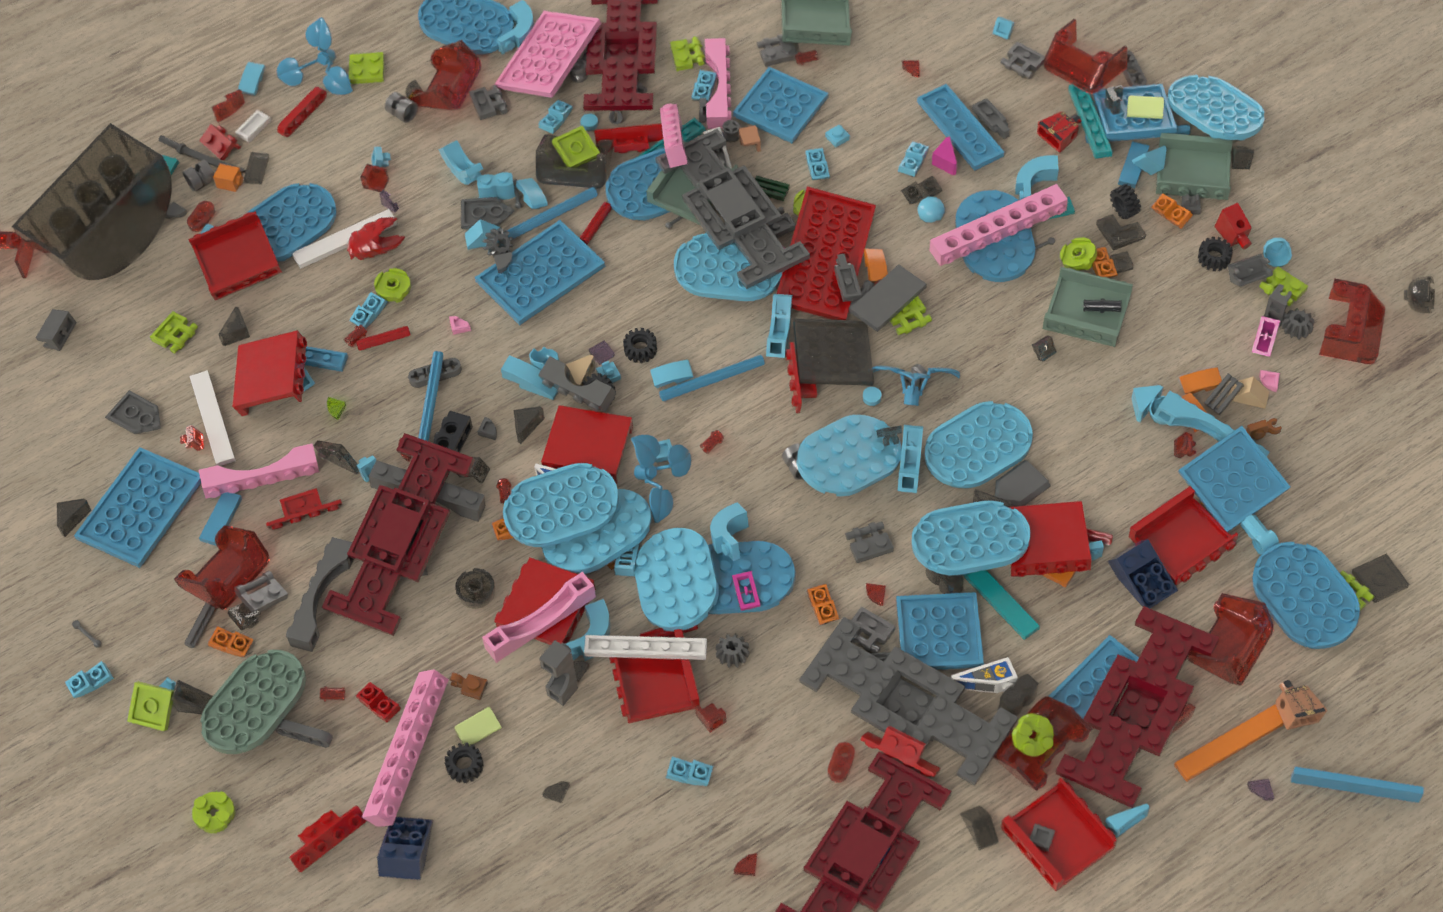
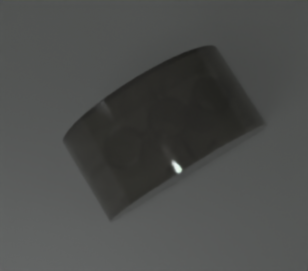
M110 123L12 225V228L23 241L77 277L85 280L108 278L131 265L148 248L161 228L169 208L172 193V179L169 167L161 154Z

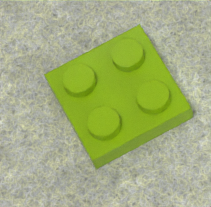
M384 53L349 54L350 84L384 82Z
M583 125L552 139L553 146L569 170L600 156L599 150Z
M139 681L135 682L127 722L161 731L168 730L175 691Z

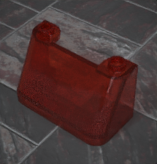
M462 40L434 49L430 60L432 66L437 71L426 91L415 89L408 97L418 107L454 111L462 106L482 67L479 57Z
M226 525L215 536V543L219 550L196 575L192 571L185 569L174 578L181 589L222 610L230 607L238 598L234 587L253 581L269 563V553L254 531Z
M1222 593L1214 603V612L1217 620L1209 631L1210 634L1219 637V642L1212 656H1206L1191 649L1187 659L1190 663L1230 684L1241 686L1269 641L1274 625L1264 602Z

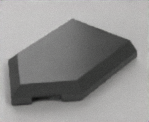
M497 197L461 199V229L471 228L480 219L498 226L514 212V209L506 206Z
M130 390L105 416L106 419L133 434L161 429L158 406Z
M1024 460L996 480L994 501L1014 507L1025 506L1051 487V485L1032 464Z

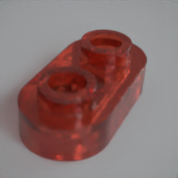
M202 201L196 206L187 219V225L191 231H202L204 226L209 223L215 214L213 203Z
M841 742L835 747L828 765V777L833 782L839 783L847 779L855 758V749L852 744ZM846 753L848 756L843 757L841 754ZM840 771L841 774L836 775L835 772Z

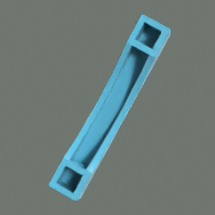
M1170 390L1154 414L1156 418L1169 426H1185L1201 430L1217 441L1222 440L1235 431L1229 425L1220 422L1213 415L1207 414L1195 404L1189 403L1180 395ZM1257 444L1267 457L1270 452L1262 445Z

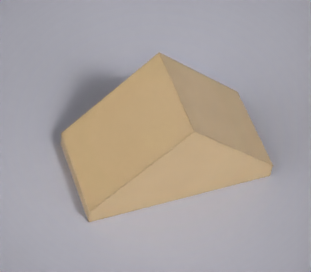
M588 355L566 364L570 370V380L573 385L584 386L582 381H587V376L591 377L595 368L593 355Z
M1254 376L1239 380V382L1244 384V387L1232 401L1265 409L1269 391ZM1236 384L1231 388L1229 395L1237 387Z

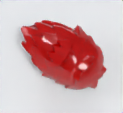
M382 217L374 222L364 224L362 229L352 232L347 246L351 260L354 257L359 260L373 258L376 255L386 254L388 251L396 249L405 239V236L382 237L379 235L398 219L396 217Z

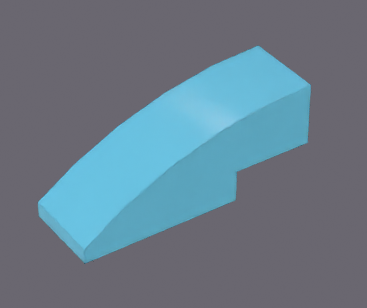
M509 355L501 368L502 378L518 383L521 389L554 400L558 393V389L554 387L550 389L542 384V379L538 376L541 371L540 369Z

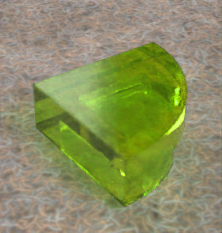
M328 397L327 408L329 414L334 419L339 420L346 407V403Z

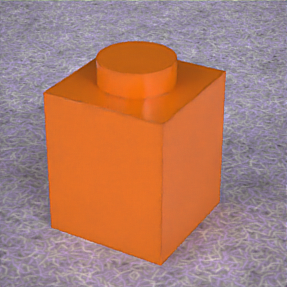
M219 164L213 176L216 187L219 189L237 192L239 186L243 183L240 168Z

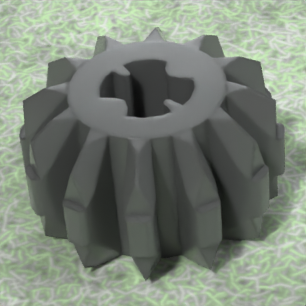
M498 228L497 230L491 229V233L485 234L487 239L483 240L486 243L483 249L488 250L487 255H493L494 258L496 255L511 252L509 247L514 245L510 244L513 238L508 237V231Z
M1298 308L1295 311L1290 309L1284 315L1281 325L1285 335L1290 334V338L1297 337L1298 340L1301 337L1307 338L1314 328V319L1311 318V313L1306 314L1305 309L1303 311H1299Z
M727 633L726 639L720 637L719 643L715 646L717 651L716 658L720 659L721 665L727 663L728 668L732 664H735L738 668L739 662L745 664L746 657L749 656L748 642H745L743 636L738 638L736 633L733 637H730Z

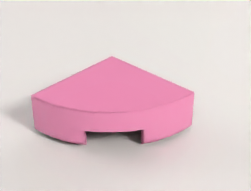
M457 316L449 317L453 335L471 331L467 321Z
M1260 370L1259 376L1262 384L1267 389L1277 392L1280 373Z

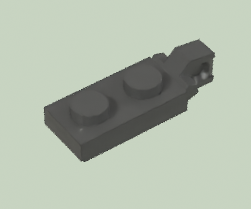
M987 98L972 105V110L994 133L998 132L1003 139L1010 136L1007 119Z
M845 254L837 255V265L834 266V271L843 302L861 299L862 293L854 266L851 263H847Z

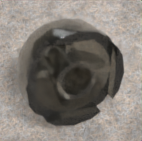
M1432 276L1417 277L1410 282L1408 290H1404V301H1408L1409 307L1418 313H1432L1431 309H1434L1435 289L1431 287V284H1434Z
M474 568L473 571L463 572L457 578L455 584L457 597L468 608H483L493 600L495 595V582L492 575L484 569Z

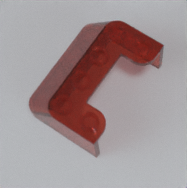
M1334 278L1329 299L1349 303L1346 326L1338 324L1327 326L1319 355L1363 364H1373L1376 362L1379 354L1385 306L1367 285Z
M1049 696L1040 699L1027 714L1034 713L1049 720L1054 733L1052 748L1039 756L1026 755L1015 747L1012 739V730L994 756L995 760L1020 782L1035 791L1046 784L1047 774L1043 769L1048 767L1052 759L1064 750L1069 740L1074 743L1083 742L1093 730L1071 706ZM1032 730L1029 738L1035 739L1037 733Z

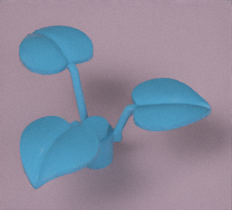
M321 17L309 25L305 33L308 43L322 51L318 54L317 59L299 66L295 58H285L277 67V76L285 84L297 86L303 80L301 69L317 62L321 65L328 64L325 71L327 75L323 78L325 88L333 94H349L353 92L347 72L339 66L330 68L336 59V54L332 49H328L332 44V36L326 21Z
M875 366L871 369V373L880 370H891L899 374L903 388L902 394H905L903 404L919 406V397L922 396L928 379L931 378L930 375L932 373L946 372L956 376L958 379L960 378V372L951 368H928L927 374L907 372L890 366ZM904 376L912 379L911 386L907 385V389ZM925 378L919 390V387L915 386V381Z
M638 435L631 438L637 460L640 465L635 467L634 475L636 479L645 480V483L657 487L651 490L649 503L654 522L659 523L672 511L673 497L669 490H663L661 485L651 481V479L657 475V470L671 468L672 474L675 477L686 475L691 467V455L689 450L683 445H673L668 451V461L670 464L654 467L653 464L657 461L656 457L660 453V444L651 435Z

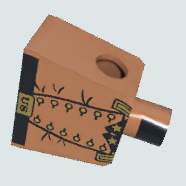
M1286 680L1279 685L1282 693L1276 700V706L1287 730L1320 722L1327 709L1308 686L1304 685L1294 688L1290 680Z

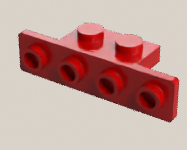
M662 123L594 131L596 147L614 146V153L618 152L620 154L634 150L637 152L649 149L648 142L661 141L663 139Z
M790 342L789 349L785 350V358L789 360L787 373L788 376H791L789 387L790 391H793L792 407H795L796 413H800L802 398H816L817 388L813 363H797L794 342Z
M317 488L280 499L285 517L267 522L266 526L275 530L282 528L283 523L291 522V524L302 521V517L308 515L310 518L321 515L320 512L327 509L328 512L340 509L339 506L342 505L341 499L322 505Z
M891 726L886 728L883 738L866 732L860 739L869 748H877L888 757L902 761L903 765L920 770L921 774L925 776L935 777L940 772V767L921 758L926 746L925 743Z
M356 805L341 817L330 810L297 835L304 846L289 857L296 869L301 873L366 823L367 820L362 818L363 812Z

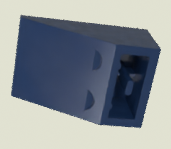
M1148 539L1137 542L1108 560L1116 577L1142 607L1152 608L1178 591Z
M395 817L393 825H389L377 856L379 877L421 880L425 868L433 820Z

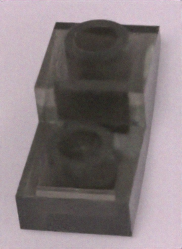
M932 175L919 184L916 181L902 189L901 192L909 204H915L927 197L942 192V188Z

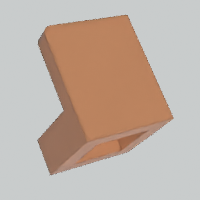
M756 125L739 128L740 145L749 146L755 144L757 152H761V141Z

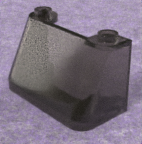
M544 134L536 149V179L540 183L581 188L594 187L595 189H600L605 185L613 152V140L604 139L598 141L596 147L600 154L597 155V158L572 168L566 166L552 144V139L557 136Z

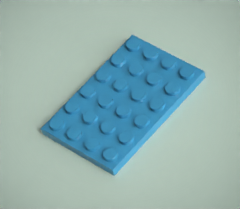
M559 220L512 252V263L504 272L498 274L495 263L477 275L475 282L521 325L603 269L605 262Z
M139 447L75 533V539L141 568L201 484L200 474Z

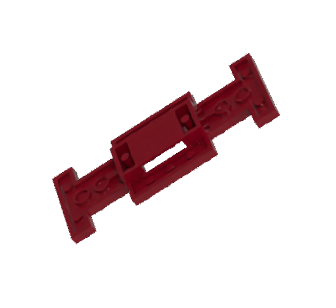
M591 0V5H607L606 22L601 23L587 45L586 75H603L601 94H584V111L653 110L654 94L637 93V80L639 74H655L657 22H641V4H658V0Z
M406 433L403 434L396 450L398 453L412 457V460L399 488L391 489L379 485L347 553L349 557L363 562L348 596L330 590L322 605V608L328 612L394 636L402 618L385 611L398 581L402 576L419 583L450 516L451 511L449 509L435 505L450 471L468 477L475 461L473 457ZM423 520V523H422V525H421V527H420V530H419V532H418V534H417V536H416V538H415V540H414V543H413V545H412V547H411V549H410L408 555H406L405 553H406V551H407V549H408V547H409V544H410V542H411V540H412V538H413V536H414V534H415V532H416V529H417V527H418L420 521Z
M1143 606L1139 613L1135 626L1152 634L1138 661L1136 662L1119 654L1117 655L1083 718V724L1100 731L1085 761L1083 762L1064 754L1056 769V775L1130 808H1134L1142 792V787L1124 780L1134 759L1141 750L1160 757L1194 691L1193 685L1176 679L1191 649L1211 657L1219 642L1218 636ZM1127 683H1128V687L1126 688V690H1125V692H1124V694H1123V696H1122V698H1121L1119 704L1117 705V707H1116V709H1115L1113 715L1111 716V713H1112L1113 709L1115 708V706H1116V704H1117V702H1118V700H1119V698H1120L1122 692L1124 691V689H1125V687H1126V685H1127Z
M878 752L869 765L868 771L884 779V782L868 807L865 806L862 809L846 801L803 867V871L820 881L800 912H853L858 903L874 912H878L920 845L919 840L903 832L922 801L941 811L951 796L952 791L887 755ZM889 847H891V849L889 850L888 854L886 855V857H885L884 860L882 861L881 865H880L879 868L877 869L876 873L874 874V876H873L872 879L870 880V877L872 876V874H873L874 871L876 870L877 866H878L879 863L881 862V860H882V858L884 857V855L886 854L887 850L889 849ZM781 902L775 912L797 911Z

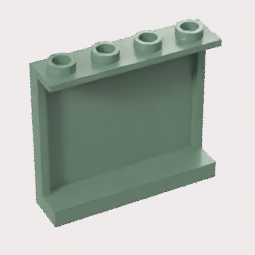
M781 0L782 42L850 46L852 28H850L849 0Z
M1161 133L1158 148L1166 146L1167 149L1164 169L1157 172L1156 194L1186 196L1187 194L1189 196H1196L1198 194L1200 198L1228 200L1231 189L1229 186L1230 158L1233 140Z
M735 164V166L733 167V169H731V171L737 169V168H738V165ZM681 167L666 174L661 170L647 190V202L700 225L682 200L683 194L695 189ZM708 201L711 207L715 210L716 208L714 207L712 202Z
M1061 267L1048 311L1044 316L1043 329L1115 347L1129 304L1133 284ZM1101 298L1113 301L1121 300L1122 309L1121 312H1084L1083 301L1100 300Z

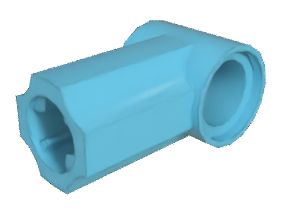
M1250 515L1241 522V527L1252 539L1253 547L1259 554H1263L1270 547L1279 544L1277 535L1272 530H1267L1256 515Z

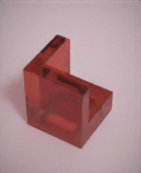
M370 164L366 165L360 176L363 188L381 193L389 181L386 168Z
M713 703L703 709L700 705L695 706L696 716L709 733L727 722L725 711L722 708L717 709Z

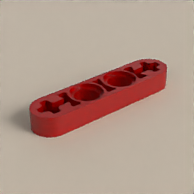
M318 86L313 88L279 123L277 128L278 134L286 138L289 137L323 103L327 95L326 90Z

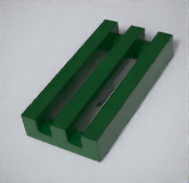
M757 175L755 177L759 186L764 188L762 190L767 197L780 201L785 200L790 184Z

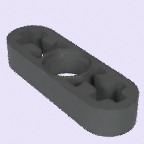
M1129 50L1121 51L1118 56V64L1129 86L1146 85L1147 79L1134 54ZM1129 69H1134V70H1136L1137 72H1136V73H1129L1128 70H1129Z
M457 358L443 360L439 381L458 376L461 373V363ZM431 364L409 372L408 379L412 387L420 388L428 385Z
M285 719L275 729L282 736L328 748L333 739V736L327 731Z

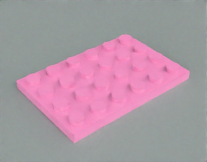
M543 11L495 85L498 89L553 98L601 25L598 18Z

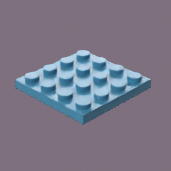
M768 67L735 108L733 117L753 126L756 125L761 130L793 143L827 100L828 93Z
M1163 84L1093 90L1095 105L1108 140L1161 135V133H1177V126ZM1128 97H1163V119L1127 117Z
M1240 426L1178 470V473L1195 490L1197 497L1226 532L1234 529L1246 517L1255 514L1290 489V485L1243 426Z
M976 592L896 596L901 650L936 670L976 668L984 665Z

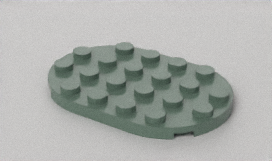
M267 650L268 653L259 656L254 654L247 658L233 671L207 703L201 716V733L211 748L224 754H240L262 745L298 702L305 688V671L294 655L283 650Z

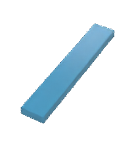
M1294 767L1291 775V783L1416 803L1420 802L1424 794V787L1308 768Z

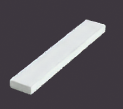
M389 209L295 251L292 253L293 258L300 269L347 248L351 233L362 229L364 224L374 222L382 217L394 216ZM397 221L393 222L394 224L391 225L390 227L386 228L385 230H387V229H389V228H391V227L396 226V225H397Z
M208 370L191 375L190 380L216 465L222 466L235 462Z
M586 635L584 656L706 660L707 638Z

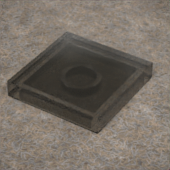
M1387 553L1352 570V574L1362 586L1365 585L1369 588V592L1375 596L1372 600L1374 603L1409 587V583Z

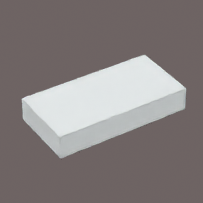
M257 110L235 132L236 136L250 143L271 122V117Z

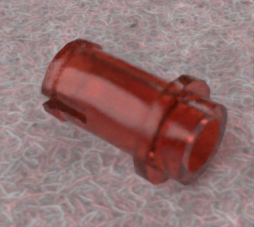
M815 49L804 53L798 52L795 55V60L797 64L804 65L806 62L818 60V56L815 57L818 54Z
M361 324L359 326L356 325L355 329L344 338L345 343L349 342L348 346L351 348L357 340L366 337L367 330Z
M712 431L711 435L700 444V448H703L702 450L706 454H709L718 443L721 444L723 442L724 436L720 431Z
M506 478L499 479L496 484V488L499 489L501 504H504L511 494V482Z
M324 686V688H320V700H324V702L327 700H345V687L327 688V686Z

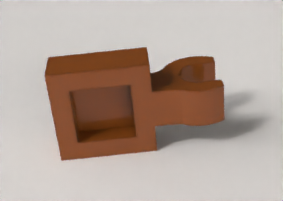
M1272 418L1267 422L1266 420H1261L1249 424L1246 431L1253 440H1259L1266 436V433L1279 434L1282 427H1273L1272 425H1276L1277 419Z
M452 673L449 679L451 686L462 688V695L481 700L488 684L487 679L468 674L465 679L457 673Z

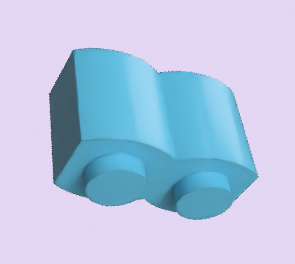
M512 173L485 174L477 177L479 198L497 197L506 200L515 197Z

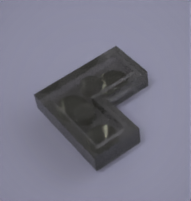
M1113 214L1096 221L1097 227L1113 251L1146 238V233L1138 221L1121 227Z

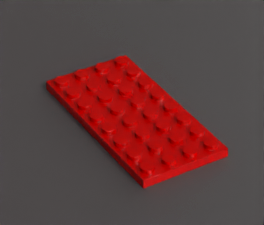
M807 186L790 246L801 241L809 252L810 258L783 271L777 294L792 295L791 309L842 323L846 322L851 301L843 302L834 266L837 265V255L845 254L847 263H851L854 266L856 276H858L876 205Z

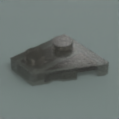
M317 440L313 445L318 451L317 454L322 459L332 462L354 474L359 473L356 466L358 465L342 444Z

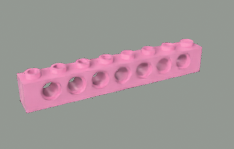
M1055 184L931 239L929 251L940 266L950 264L960 257L969 255L971 252L981 250L989 244L997 243L1009 235H1015L1025 228L1028 229L1034 224L1048 220L1052 216L1062 214L1067 209L1068 199L1058 185Z
M435 669L419 672L362 818L376 827L393 825L449 679Z

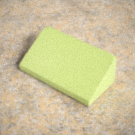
M1129 96L1127 117L1163 119L1164 98Z
M487 707L454 728L463 745L466 742L471 746V744H475L501 729V725L492 709Z

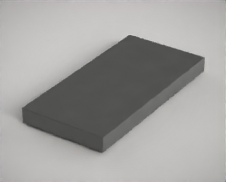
M898 264L850 307V313L878 332L926 288L927 284Z

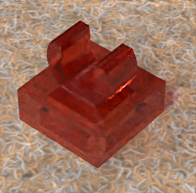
M193 425L186 427V434L180 436V443H185L186 448L193 447L196 451L204 449L203 433Z
M1185 432L1174 440L1175 457L1181 459L1185 455L1191 457L1196 454V451L1192 450V447L1196 445V442L1192 440V434Z

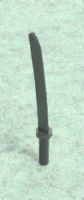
M160 135L158 141L175 148L179 154L184 153L201 161L206 160L208 164L216 167L219 164L238 167L186 147L184 143L178 144L163 135ZM238 167L241 173L245 172L244 168Z

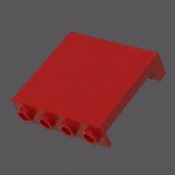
M256 211L248 212L238 219L229 220L226 224L212 227L209 231L196 234L188 239L202 269L210 294L215 301L282 273Z
M298 330L238 345L232 407L241 416L249 414V407L292 396L298 402H302L307 340Z
M558 405L541 464L554 469L577 463L592 464L593 467L607 471L617 484V474L628 435L632 434L633 431L632 417Z
M1191 486L1132 525L1128 536L1135 544L1146 539L1150 541L1176 586L1181 582H1187L1192 577V574L1197 571L1201 572L1208 563L1217 561L1222 553L1231 551L1237 545L1238 533L1236 532L1231 536L1226 532L1219 522L1194 498L1195 490Z
M1082 501L1009 507L1021 512L1030 527L1029 546L1020 559L1010 564L1011 577L1051 573L1063 574L1065 572L1091 570V553Z
M529 557L527 563H524L521 567L519 578L514 580L510 595L505 597L501 612L498 611L495 616L496 627L514 623L532 614L553 598L567 581L578 574ZM588 578V579L591 581V583L594 585V589L596 590L594 580ZM589 602L533 639L549 645L554 640L560 644L568 643L585 612V606Z
M682 629L674 630V636L672 637L684 638ZM609 657L610 663H615L616 669H612L614 681H619L620 686L616 687L619 699L623 698L624 704L620 705L622 716H627L628 724L700 708L699 696L689 659Z
M1062 778L1058 779V784L1013 817L1006 816L1002 819L1001 829L1055 892L1115 849L1117 841L1115 834L1110 829L1105 828L1100 817L1089 810L1086 801L1081 797L1079 798L1074 793L1071 784L1065 782ZM1035 824L1055 830L1048 852L1038 849L1030 840Z

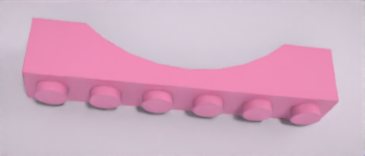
M725 38L705 39L706 64L717 73L719 80L716 93L706 104L707 129L722 128L726 121L731 120V110H728V108H731V97H727V94H731L730 84H727V81H730V71L726 69L730 68V59L726 58V56H729V45H726Z
M666 104L660 108L665 152L669 166L673 168L688 163L681 132L683 129L677 104Z
M313 443L295 447L279 461L260 469L232 470L217 465L199 470L202 489L206 499L216 498L227 492L236 493L241 490L254 489L258 486L292 480L305 475L310 476L319 472Z
M581 572L567 581L553 598L532 614L514 623L499 626L483 636L485 649L496 663L596 598L594 585Z

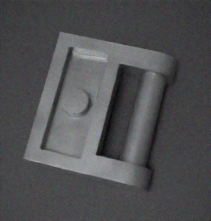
M269 570L253 581L234 587L236 595L254 615L288 598V593L274 579L273 574ZM264 583L268 584L249 595L246 593Z

